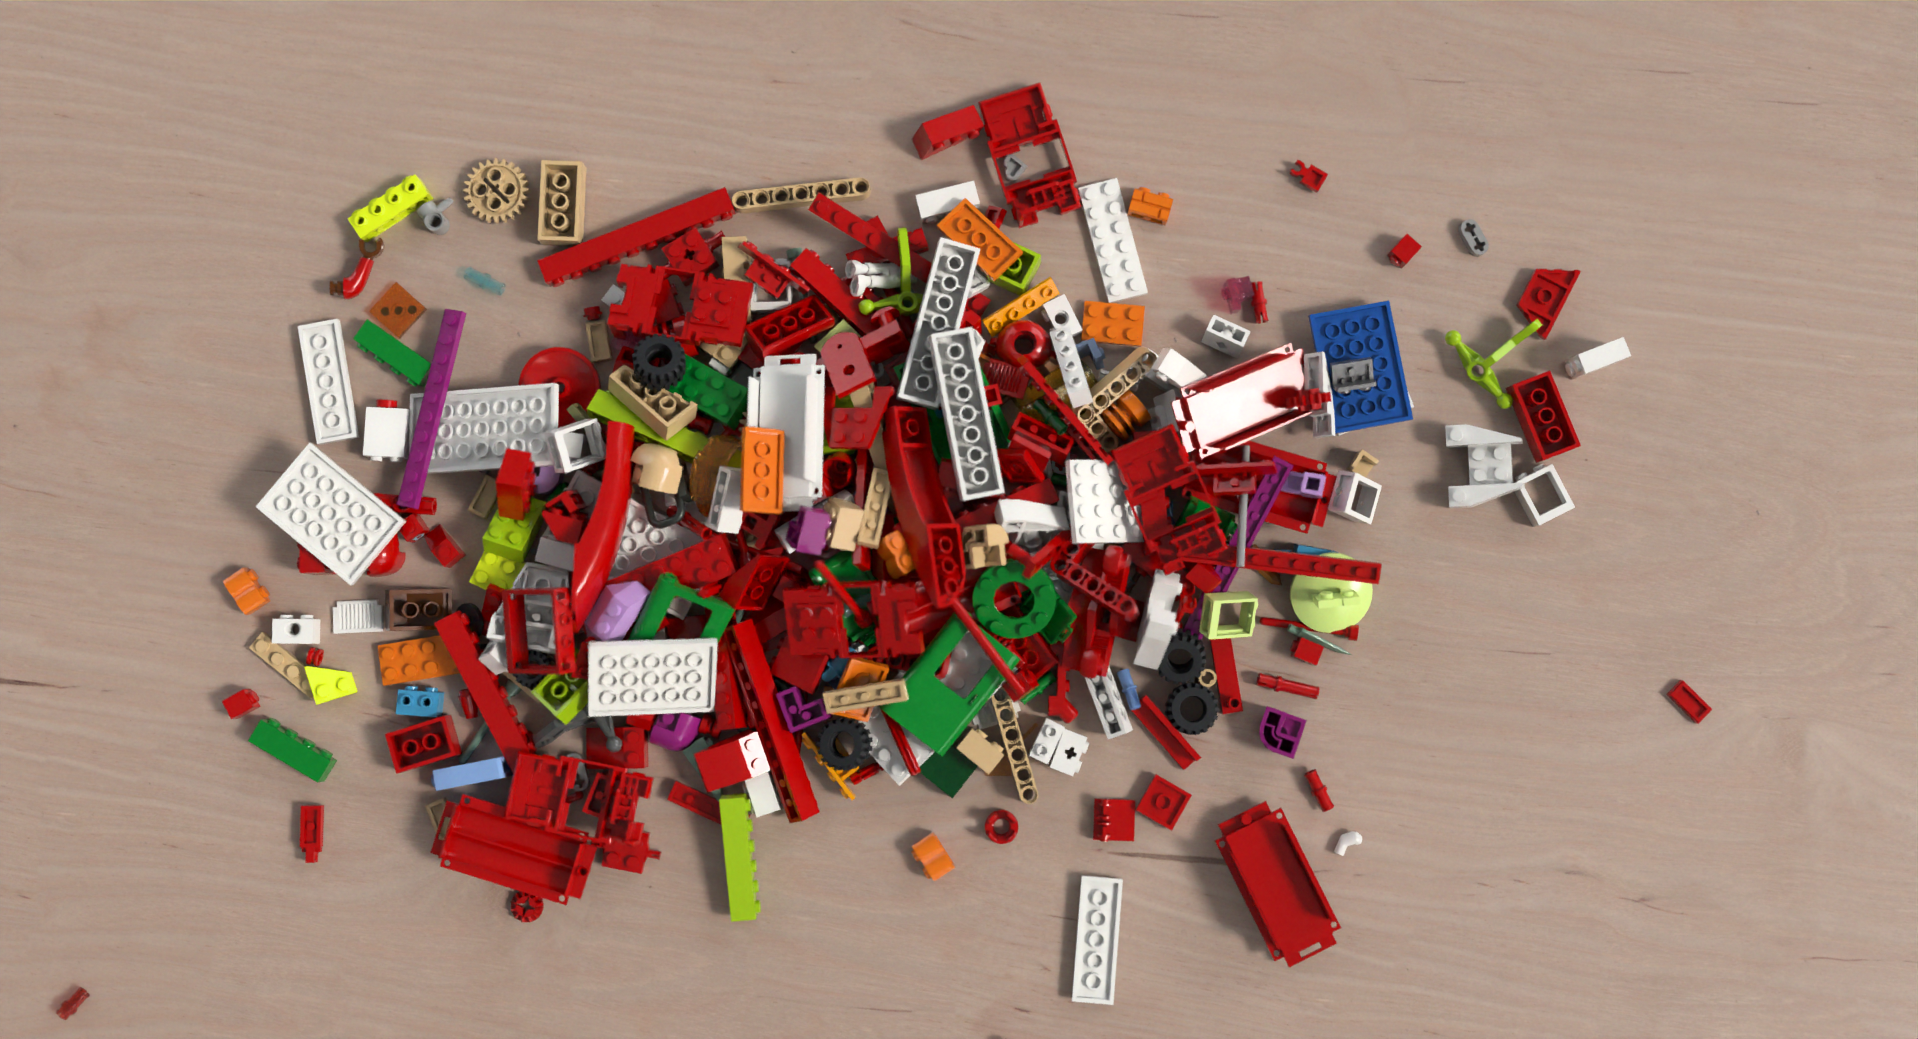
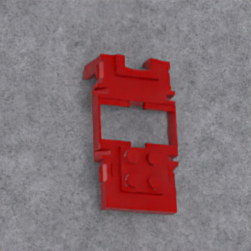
M1039 82L978 102L985 124L984 129L987 137L990 138L987 141V146L990 149L989 152L1004 197L1006 198V203L1012 206L1011 211L1014 220H1017L1018 228L1038 223L1037 212L1058 206L1060 215L1081 209L1080 196L1077 188L1074 186L1077 182L1075 172L1057 119H1052L1053 114L1050 105L1047 104L1041 83ZM1056 139L1060 140L1068 167L1043 174L1044 178L1033 182L1028 179L1006 187L1004 186L996 161L997 158L1019 152V146L1031 142L1033 147Z
M621 264L616 282L620 288L626 286L622 305L611 303L607 322L615 338L626 340V332L632 331L635 337L645 338L650 336L651 338L653 334L662 336L659 333H652L657 307H654L657 295L661 293L664 275L672 274L694 278L690 294V300H694L692 312H686L681 337L667 335V338L672 336L675 338V342L679 341L682 344L700 346V342L714 345L722 344L741 347L754 288L753 283L722 278L716 279L713 273H709L708 277L705 275V272L658 265L656 269H653L651 264H648L647 267Z
M1173 424L1111 450V454L1120 472L1119 477L1123 486L1126 485L1127 487L1124 490L1125 496L1150 552H1155L1157 555V563L1160 569L1163 570L1164 575L1167 576L1185 568L1181 557L1201 548H1205L1208 557L1228 549L1225 543L1226 537L1222 529H1219L1217 525L1221 523L1194 460L1189 462V454L1185 445L1182 446ZM1199 478L1211 507L1186 517V524L1173 528V525L1170 524L1146 535L1134 506L1159 496L1157 491L1171 485L1172 489H1175Z
M913 577L905 584L891 585L890 580L839 582L843 587L871 588L873 614H878L880 627L875 628L878 651L849 652L847 632L843 625V600L828 582H825L822 587L785 588L782 591L790 655H813L815 653V655H830L831 658H835L837 655H839V658H888L890 654H892V657H897L901 652L903 654H918L924 651L922 629L909 631L906 611L917 609V588L922 583L920 577Z
M518 751L504 819L524 822L534 827L545 826L544 831L608 844H612L613 840H616L621 844L636 846L640 844L645 824L634 821L639 797L650 799L654 777L645 776L646 774L638 772L629 773V768L560 755V759H557L556 756L543 754L542 756ZM579 762L609 767L604 791L607 801L605 810L600 809L595 837L564 831L570 803L565 801L568 788L574 789Z

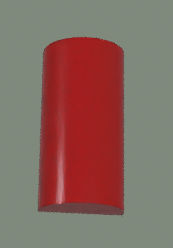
M814 294L746 325L744 333L757 358L763 360L766 356L774 355L834 327L835 319Z

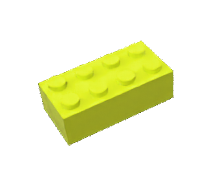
M484 551L469 582L484 590H487V586L490 583L505 590L511 589L526 562L522 564Z

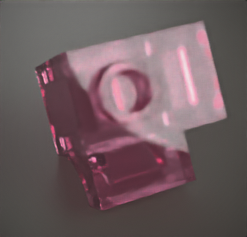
M1249 276L1228 279L1224 283L1223 288H1221L1222 297L1224 300H1227L1230 314L1238 313L1241 310V303L1252 299L1254 296Z

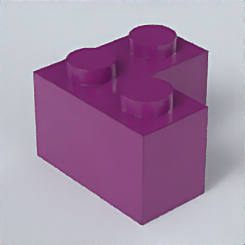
M800 505L797 521L790 520L785 541L796 551L820 555L821 550L824 549L826 544V529H829L831 524L830 514L824 509Z
M796 686L776 694L790 733L797 732L833 717L832 714H827L823 698L807 704L802 690Z

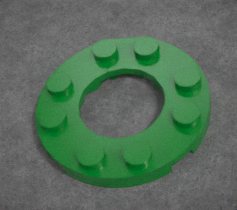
M1006 559L1007 565L989 566L978 577L973 591L974 611L979 621L994 634L1014 639L1028 637L1039 632L1051 620L1056 606L1055 587L1048 574L1042 568L1028 579L1022 575L1025 570L1023 564L1017 560ZM1017 581L1031 589L1034 594L1035 603L1028 614L1016 618L1013 616L1008 617L996 608L994 595L1001 585Z

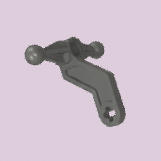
M588 703L585 705V710L579 711L567 725L559 719L553 720L532 737L535 747H543L552 743L564 732L596 722L608 739L606 741V748L609 751L617 752L622 747V740L615 736L612 716L588 717Z

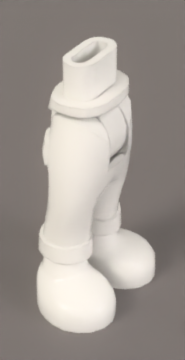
M849 260L846 263V276L853 278L850 284V292L854 297L861 296L866 287L883 289L900 287V267L894 263L869 262L862 264L856 260ZM911 274V283L917 281V277Z

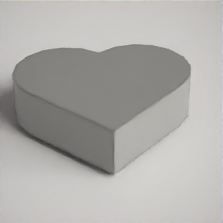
M1007 155L1003 160L1004 176L1009 182L1018 180L1028 168L1024 162L1014 155Z

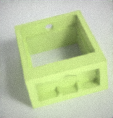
M1249 591L1204 593L1199 632L1208 639L1251 637L1255 627L1258 598ZM1242 602L1238 624L1218 625L1222 603Z

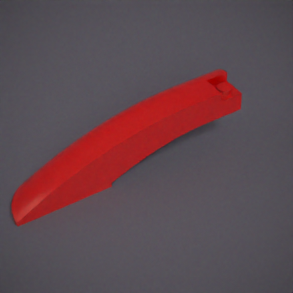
M893 406L884 413L887 431L882 432L892 497L901 530L917 573L935 609H939L952 604L956 600L959 591L964 587L966 569L960 525L956 524L938 476L931 444L927 408Z
M608 421L606 462L600 492L587 528L580 542L575 543L571 600L572 617H574L572 618L573 633L579 632L595 606L610 575L624 534L631 501L634 462L630 460L634 453L635 427L628 423Z

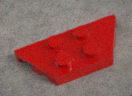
M1534 270L1516 306L1529 323L1536 319L1541 322L1542 326L1536 330V333L1542 340L1547 339L1581 272L1580 270Z

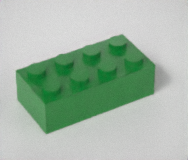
M685 354L686 372L683 375V380L681 382L677 381L678 385L675 387L670 386V390L667 391L673 394L676 392L689 403L690 401L696 403L699 412L735 431L740 423L739 420H742L744 417L742 413L748 410V388Z

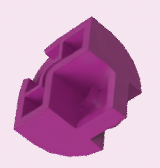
M1267 706L1260 725L1259 734L1261 742L1272 752L1294 759L1307 720Z
M682 712L659 714L651 732L650 743L670 751L678 752L685 750L697 740L698 730L703 718L691 713Z

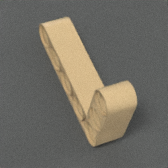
M1146 347L1137 348L1090 389L1093 402L1077 408H1073L1072 405L1071 410L1106 452H1111V450L1117 448L1118 439L1100 418L1099 414L1150 371L1157 356ZM1148 354L1147 360L1142 362L1143 357ZM1133 368L1131 374L1127 375V371ZM1117 381V385L1111 389V385ZM1102 395L1101 399L1095 402L1097 396ZM1086 408V412L1080 415L1081 410ZM1095 423H1098V426L1095 429H1092V426ZM1110 437L1109 441L1103 444L1104 440Z

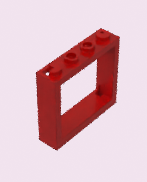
M570 587L502 590L508 673L560 675L576 672ZM524 595H551L556 665L529 664Z

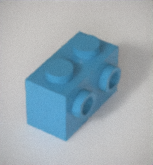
M405 686V689L398 690L396 714L441 717L443 714L445 692H438V688L426 687L425 691L418 690V686Z

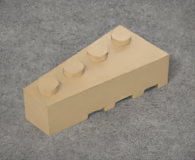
M746 236L722 237L721 257L724 267L722 268V279L750 282L743 275L750 266L751 257L738 248L741 242L748 241ZM751 303L746 324L753 322Z
M625 365L609 375L608 390L665 441L696 418V403L692 401L689 403L682 399L681 395L676 392L673 394L664 388H661V391H656V388L648 389V385L643 386L640 380L636 379L634 370Z

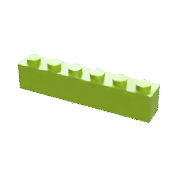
M746 793L721 795L719 803L731 922L756 920L758 913H761V903L756 898V893L759 892V882L754 878V872H757V862L752 857V852H755V841L750 837V832H753V821L748 816V811H751V801L747 799Z

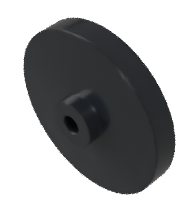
M473 603L461 604L456 612L461 610L462 614L465 613L470 621L468 625L471 631H475L479 637L484 625L480 609Z

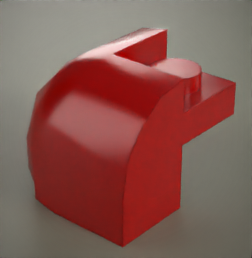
M397 533L368 567L369 571H367L368 576H388L402 568L406 553L399 551Z

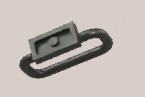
M678 458L679 466L683 467L677 494H674L677 505V512L674 516L660 521L657 520L649 489L640 486L647 520L654 528H666L681 521L686 512L684 501L689 503L695 500L687 465L680 458Z

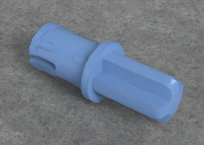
M1124 669L1117 672L1123 688L1121 691L1126 696L1130 710H1136L1141 707L1136 691L1137 685L1133 683L1130 670Z

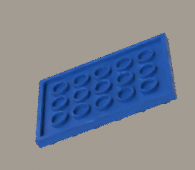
M1383 301L1309 315L1315 353L1322 351L1325 353L1330 383V363L1371 357L1373 361V377L1377 386L1365 391L1354 389L1345 394L1336 392L1331 386L1335 434L1413 420L1390 302Z

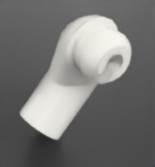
M1355 831L1342 834L1334 852L1344 856L1347 846L1359 845L1362 842V836Z

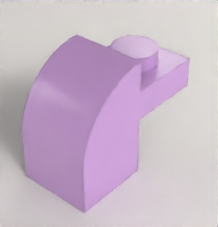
M554 466L540 467L539 477L536 476L534 483L538 486L537 493L541 495L551 494L560 483L562 484L564 473H555Z
M1291 471L1281 491L1320 499L1323 495L1326 476L1309 472L1302 474Z

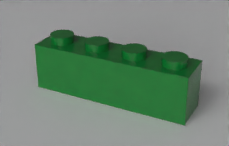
M367 319L353 338L358 342L357 347L366 353L368 351L374 353L373 358L384 364L387 362L390 364L391 367L389 369L399 376L401 373L407 376L406 381L411 385L425 387L431 363Z
M276 719L260 720L248 740L250 743L317 783L326 780L337 762V759L332 757L333 754L331 752L316 748V744L306 738L304 740L298 737V733L290 728L284 729Z

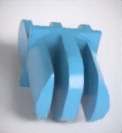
M848 647L849 652H856L855 649ZM839 655L835 658L830 657L827 667L822 674V679L828 682L836 675L841 679L849 658H839Z

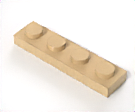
M873 469L857 545L878 549L891 490L887 470Z
M261 632L249 648L309 698L314 699L304 668L306 665L280 644L272 643V637L266 632Z
M902 678L824 691L823 699L828 714L907 701L908 693L905 680Z

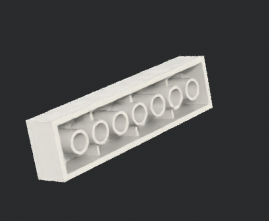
M942 237L938 240L896 400L932 410L938 409L940 396L928 337L931 334L958 330L960 328L980 248Z
M969 327L931 334L928 340L960 502L1005 493L973 329Z

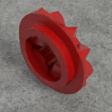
M519 891L511 900L510 911L513 913L514 918L521 922H532L539 918L543 912V899ZM528 900L529 905L533 908L525 912L524 907L520 904Z

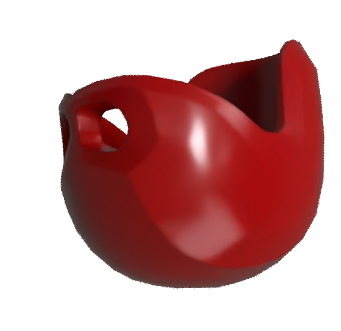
M840 451L827 457L823 462L822 472L828 479L834 481V488L842 489L850 485L854 480L857 466L849 454Z

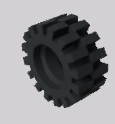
M534 650L528 651L529 662L536 661L539 665H551V659L547 658L545 653ZM513 673L518 683L529 688L536 687L548 675L538 674L535 677H530L527 674Z

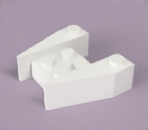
M1163 348L1159 355L1156 354L1157 359L1150 371L1140 380H1146L1159 389L1168 392L1172 389H1180L1208 376L1173 349ZM1148 354L1143 357L1142 362L1147 360ZM1188 388L1185 390V393H1186V394L1189 393V389H1188Z
M1467 424L1445 426L1447 448L1468 447L1470 485L1448 486L1450 508H1471L1525 488L1524 482L1513 483L1511 444H1523L1522 438Z
M1004 499L998 501L994 511L997 524L1002 526L1006 533L1010 532L1008 535L1009 541L1011 540L1012 544H1016L1027 553L1041 550L1056 536L1058 530L1070 529L1065 509L1062 507L1019 499Z
M1155 570L1138 630L1137 652L1133 664L1158 670L1171 635H1176L1178 623L1175 622L1176 613H1172L1171 609L1176 595L1180 596L1182 590V583H1179L1180 574L1171 573L1166 576L1163 570Z

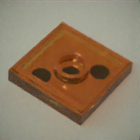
M395 282L369 312L401 339L427 308L399 283Z

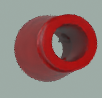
M469 689L460 690L458 698L466 719L478 717V706Z

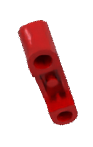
M1058 640L1055 644H1049V647L1060 661L1057 663L1056 696L1048 695V716H1058L1065 724H1069L1078 716V710L1066 698V692H1069L1070 680H1066V671L1070 672V669L1062 667L1064 643Z

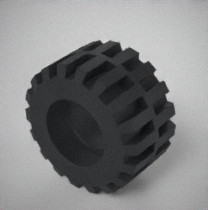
M653 334L651 338L646 336L645 341L640 340L638 346L634 348L632 357L634 374L636 379L640 380L641 385H648L650 390L656 388V391H661V388L670 390V386L675 387L678 385L677 381L681 382L683 380V375L686 372L684 348H681L679 341L675 342L674 337L667 338L666 334H662V336ZM656 358H665L670 361L669 364L663 367H654L649 364L651 360Z
M1178 628L1176 635H1171L1167 649L1158 667L1159 675L1161 678L1165 676V681L1170 682V680H1173L1175 685H1178V682L1186 685V681L1189 680L1192 683L1195 681V676L1197 678L1201 676V671L1205 669L1206 651L1203 641L1198 639L1196 633L1191 635L1190 630L1183 632L1182 628ZM1175 649H1185L1191 653L1192 658L1185 664H1175L1169 660L1168 655Z
M1187 683L1186 685L1174 688L1173 692L1168 695V700L1165 703V714L1171 724L1178 731L1189 735L1205 733L1210 727L1212 728L1214 721L1218 718L1217 711L1219 712V707H1217L1218 701L1214 697V693L1207 687L1196 683ZM1191 696L1200 699L1203 704V713L1195 721L1184 719L1180 712L1182 701Z
M839 718L828 722V725L823 726V732L818 734L820 741H817V746H820V750H817L818 755L822 754L821 760L827 762V766L830 768L834 767L835 770L844 771L857 768L865 763L864 760L870 756L868 754L869 751H872L873 746H870V742H873V740L869 738V729H865L866 725L859 723V720ZM841 732L849 733L854 740V749L849 756L841 755L836 749V738Z

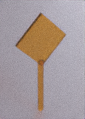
M1034 723L1022 736V739L1024 740L1038 724ZM1007 750L1002 751L1004 754L1003 758L990 774L986 773V776H1012V768Z

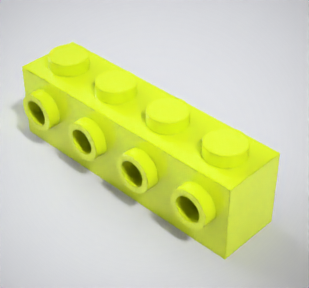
M414 174L413 176L405 177L401 184L387 189L386 194L372 199L368 203L369 205L352 213L348 220L362 240H365L366 243L416 211L424 203L434 199L418 176Z

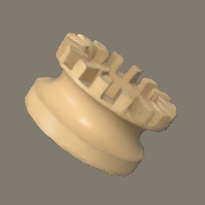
M1204 669L1197 680L1200 685L1211 687L1215 684L1217 676L1213 670ZM1206 672L1211 673L1213 678L1209 680V684H1205L1202 681V676H1205Z

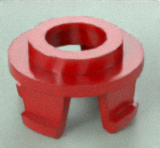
M1007 810L992 812L985 821L986 835L992 842L997 844L1011 842L1018 833L1016 817ZM998 819H1005L1009 824V829L1004 834H999L994 830V823Z

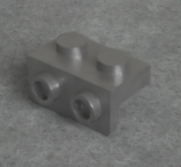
M1371 357L1330 363L1331 386L1338 393L1345 394L1354 389L1365 391L1377 386L1373 377V361Z

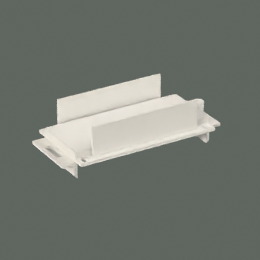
M816 354L766 356L764 366L753 368V378L749 377L747 427L785 430L782 511H799L800 505L813 507V501H817V498L822 497L825 365H816ZM800 358V364L780 365V359ZM757 372H761L760 377L756 376ZM816 488L819 489V493H818V494H815V493H814V490H815Z

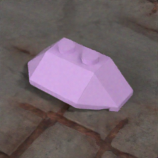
M638 581L607 585L585 621L588 637H594L596 642L621 641L646 604L651 591Z

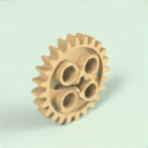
M495 158L494 163L487 159L485 166L479 162V170L474 167L472 168L475 174H467L471 180L464 181L469 188L463 189V192L469 194L464 197V200L470 202L467 207L473 209L472 213L475 216L479 214L481 220L486 217L488 223H491L494 219V222L499 224L500 219L507 223L508 216L514 220L513 214L515 212L521 215L519 208H526L523 201H529L525 194L530 193V190L524 188L529 185V182L524 180L526 175L520 173L521 169L519 167L514 168L513 162L507 165L505 159L500 164L499 160ZM500 173V179L493 181L494 175ZM484 179H488L510 202L507 204L484 182ZM485 187L487 189L485 194L479 195V190ZM510 187H515L514 193L507 195V190ZM496 201H500L499 208L493 209V204Z

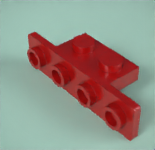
M743 241L739 244L738 248L754 259L743 276L772 297L778 299L787 284H790L802 294L809 292L810 288L807 286L806 281L792 276L788 268L774 263V259L770 255L760 253L753 243Z
M1269 460L1252 463L1241 461L1233 464L1220 462L1213 465L1206 463L1196 465L1201 478L1214 477V496L1256 494V475L1277 474L1275 462Z

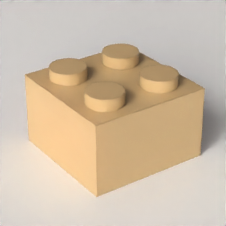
M828 497V501L823 506V509L831 517L830 527L826 529L825 533L826 544L833 548L854 551L864 511L852 501Z
M979 728L976 731L971 729L957 749L987 774H990L1003 758V748L995 741L992 744L986 740L987 735Z

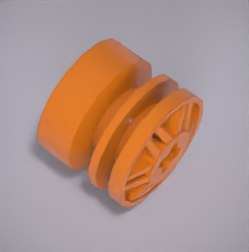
M1129 389L1115 400L1117 405L1112 403L1107 407L1108 409L1100 413L1105 424L1124 442L1129 438L1127 432L1131 435L1135 432L1132 423L1141 428L1151 420V416L1145 406Z

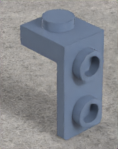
M1094 338L1076 344L1080 359L1090 355L1096 370L1104 368L1103 359L1106 358L1102 347L1098 348Z

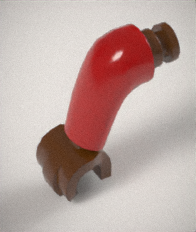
M381 237L375 241L377 247L373 252H367L365 240H359V249L363 257H360L349 277H344L343 281H337V283L330 281V295L334 296V293H337L338 296H343L345 300L357 297L363 291L374 264L373 258H377L383 253L384 241Z

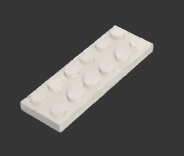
M1117 178L1079 187L1078 192L1108 303H1115L1148 294Z
M332 319L298 326L317 444L322 445L359 438L340 320Z
M1081 875L1072 1001L1109 1005L1114 1003L1123 879Z

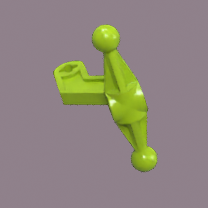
M906 227L897 229L901 294H896L877 302H872L869 299L862 300L859 303V311L864 315H869L874 310L878 311L889 306L895 307L903 316L919 313L924 294L911 292V263ZM909 300L913 306L906 308L902 305V301Z
M1538 319L1534 320L1486 359L1462 343L1461 335L1458 331L1451 330L1447 332L1445 341L1448 345L1455 346L1468 377L1497 398L1496 402L1500 408L1507 409L1511 407L1513 399L1511 395L1502 392L1491 366L1539 329L1542 324ZM1480 365L1483 367L1484 372L1482 374L1476 373L1474 366Z

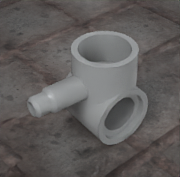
M449 197L437 206L433 201H429L418 208V216L434 234L443 235L449 230V220L442 212L453 203V200ZM441 219L440 225L434 227V221Z

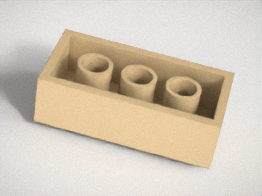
M541 160L538 241L542 245L575 246L583 243L587 168L582 161Z

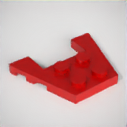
M824 387V429L828 447L831 449H871L880 427V420L883 413L887 411L890 396H893L895 389L893 387H874L872 408H835L836 392L834 387Z

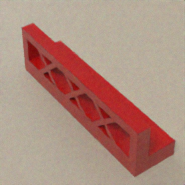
M1143 695L1139 699L1141 707L1131 711L1179 766L1185 770L1194 761H1198L1201 756L1149 697Z

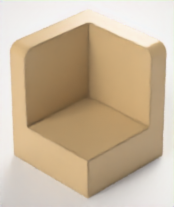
M1362 449L1356 453L1346 469L1366 478L1379 460Z

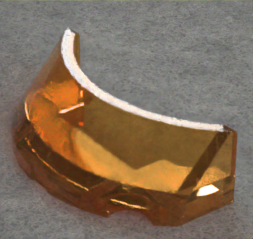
M713 435L708 439V443L703 450L698 451L692 463L689 479L690 494L699 512L704 517H709L719 467H727L734 453L742 445V440L733 436Z

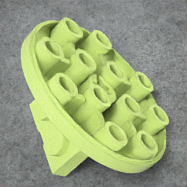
M1331 552L1320 554V556L1355 560L1354 558L1342 553ZM1295 574L1290 586V601L1295 614L1306 626L1319 632L1331 633L1355 625L1364 617L1371 604L1373 589L1370 583Z

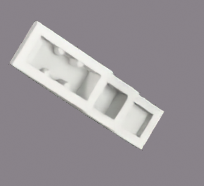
M1322 351L1304 354L1305 390L1319 388L1320 393L1330 392L1332 401L1321 403V409L1309 410L1312 412L1309 416L1313 417V437L1335 436L1333 397L1325 353Z

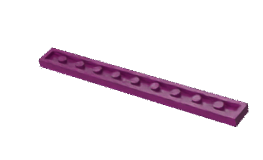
M445 309L397 501V505L402 507L419 509L467 314L463 311Z
M1276 456L1273 457L1271 462H1275L1277 474H1268L1262 477L1256 489V494H1253L1247 506L1245 547H1251L1293 468L1292 464ZM1238 525L1228 545L1237 546ZM1216 565L1214 569L1222 582L1211 593L1227 592L1239 568ZM1203 591L1197 600V607L1194 609L1193 614L1190 613L1182 629L1183 632L1190 630L1191 635L1196 633L1199 640L1203 637V634L1199 632L1204 600Z

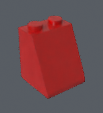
M788 635L785 638L781 637L777 645V649H779L777 657L773 656L769 664L771 674L808 693L814 694L822 680V674L827 667L830 655H815V653L813 655H790Z

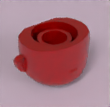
M1030 320L1011 322L1002 328L997 338L990 339L989 344L995 345L997 357L1014 367H1021L1017 359L1022 355L1036 369L1042 364L1046 365L1050 358L1056 359V353L1052 351L1050 336L1040 325ZM1020 339H1027L1032 343L1033 350L1028 354H1020L1015 350V342Z

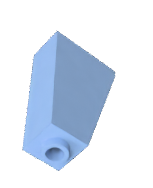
M503 756L432 770L431 782L436 791L505 778L513 776V773Z

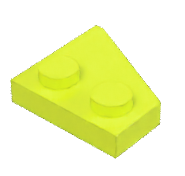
M310 666L304 667L316 705L358 692L351 672Z

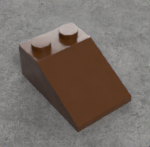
M452 589L385 590L386 631L437 630L434 623L452 614Z

